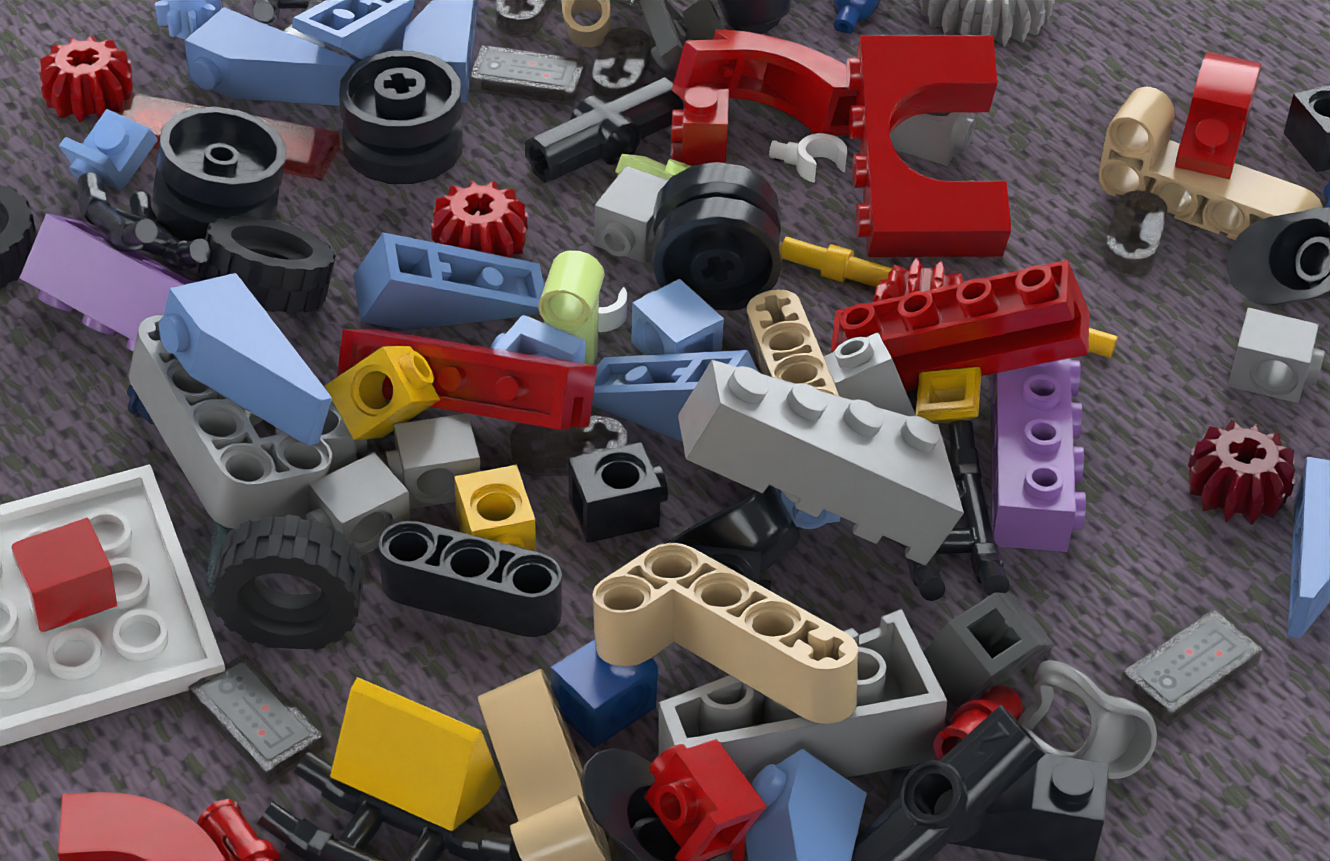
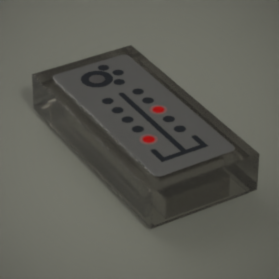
M482 45L469 76L470 92L574 106L585 76V59Z
M1213 609L1125 669L1122 673L1120 686L1169 727L1257 665L1263 649Z
M245 653L225 664V671L203 677L188 686L190 701L267 785L295 769L308 750L315 754L325 750L323 735Z

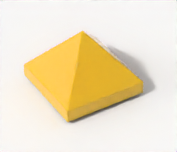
M980 367L920 372L915 415L925 418L931 423H951L957 420H969L978 417L982 374Z

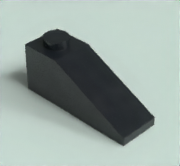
M1045 753L1037 763L986 808L987 812L984 823L975 835L965 841L949 842L948 844L1047 861H1094L1105 819L1109 764ZM912 769L892 772L887 808L901 796L900 791L903 781ZM953 789L943 793L936 801L935 815L940 814L950 805L953 798Z

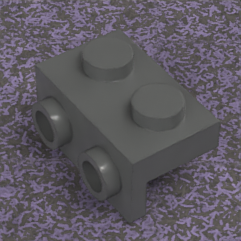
M639 0L644 13L639 17L640 24L650 39L656 43V46L651 49L652 55L667 75L677 72L685 41L713 40L715 30H724L711 0H698L683 12L671 0Z

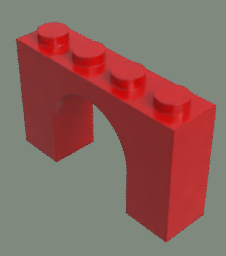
M860 35L856 58H847V91H856L857 105L850 106L849 133L850 139H859L860 154L853 155L852 180L854 188H863L864 203H857L856 236L857 238H866L868 257H1003L1011 234L1007 181H942L926 177L914 171L902 161L896 153L890 138L891 132L899 124L919 114L990 112L998 84L993 35Z

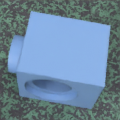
M678 279L632 302L631 343L643 355L722 351L724 318L683 281Z

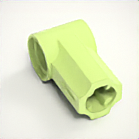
M568 250L560 253L553 260L538 309L545 324L585 340V364L592 365L598 353L599 292L605 274L602 265L590 254L582 251Z

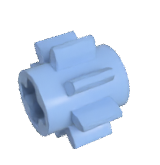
M221 0L158 1L155 3L158 26L168 25L171 37L177 36L181 39H186L222 9Z

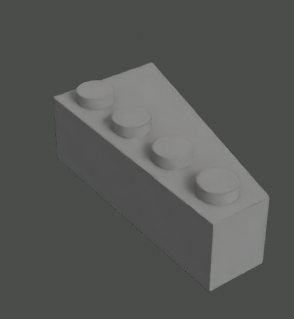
M711 360L678 414L686 460L760 493H763L769 485L778 488L795 504L796 509L816 518L825 509L855 523L853 534L875 544L878 543L882 536L907 546L905 549L906 558L924 566L928 564L964 514L939 425L931 423L920 416L909 417L875 407L864 400H850L819 391L805 383H791L761 374L750 367H736L715 360Z
M902 609L882 616L880 627L859 635L853 628L843 631L851 636L858 646L857 706L849 718L831 724L812 722L729 675L659 702V755L678 744H684L686 748H690L717 739L750 784H752L757 774L769 764L776 765L801 749H804L844 778L936 761L933 743L937 734L944 731L947 699Z

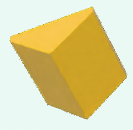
M357 677L350 689L330 774L331 778L450 831L455 830L491 801L502 783L481 730Z

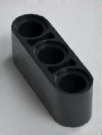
M417 521L395 523L386 528L380 535L378 545L381 584L384 593L392 601L525 637L544 636L555 630L561 621L562 572L559 564L545 554Z

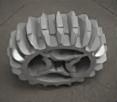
M918 0L921 6V15L929 16L930 27L942 26L944 35H953L955 33L961 35H993L994 39L1003 47L1006 46L1010 37L1024 43L1028 33L1038 35L1041 26L1048 24L1049 16L1052 15L1055 0Z

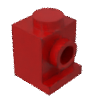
M703 86L684 89V110L673 109L672 160L690 166L714 162L726 163L729 89H710Z
M717 739L690 748H686L684 744L672 746L661 753L649 767L655 782L644 797L681 847L675 856L677 861H705L733 850L767 807Z

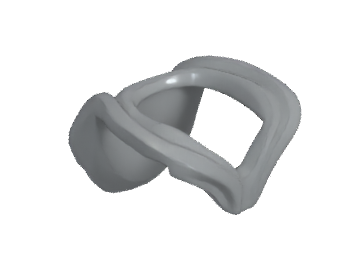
M1047 660L1038 666L1033 680V691L1036 701L1024 711L1018 722L1040 745L1044 753L1109 764L1108 779L1128 777L1141 769L1149 761L1155 750L1157 731L1152 716L1145 708L1128 699L1105 694L1087 675L1068 664ZM1053 687L1079 696L1090 712L1091 727L1084 745L1075 752H1064L1055 749L1032 732L1033 728L1050 708L1054 697Z

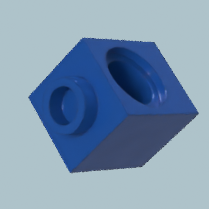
M594 639L551 667V687L559 702L565 721L593 748H596L656 708L658 667L653 657L638 665L627 667L615 666L603 661L598 656Z

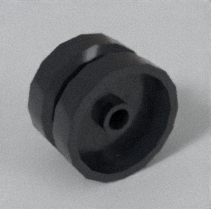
M387 51L368 56L354 64L340 80L339 101L341 119L343 120V153L353 169L369 179L387 184H416L437 178L455 165L462 154L463 132L461 80L452 66L436 56L417 51Z
M221 107L192 108L172 116L162 127L151 202V207L157 220L174 235L188 241L196 239L205 240L208 225L211 222L215 223V220L219 218L250 216L265 220H275L279 186L282 182L286 146L279 133L266 122L240 110Z
M714 162L691 166L672 176L660 189L653 210V232L655 238L653 242L652 266L657 284L661 288L680 279L714 310L729 311L741 310L747 307L749 301L756 295L773 289L778 282L782 269V245L780 241L781 211L777 193L763 176L744 166Z

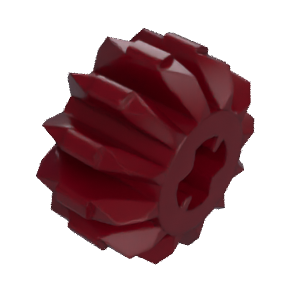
M1233 420L1228 423L1225 429L1209 426L1202 440L1197 441L1196 447L1192 449L1188 462V467L1190 468L1188 480L1190 484L1189 494L1202 496L1203 511L1217 509L1218 507L1222 508L1226 522L1235 513H1242V516L1251 525L1254 524L1261 514L1274 518L1277 511L1282 508V504L1286 503L1287 497L1292 495L1296 482V477H1294L1296 470L1293 460L1294 450L1281 445L1280 433L1265 435L1259 432L1257 422L1250 429L1241 428Z

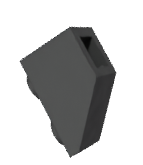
M995 592L948 622L923 653L940 687L955 706L959 708L969 700L979 699L986 690L989 692L992 686L1001 684L1051 650L1055 644L1014 594Z

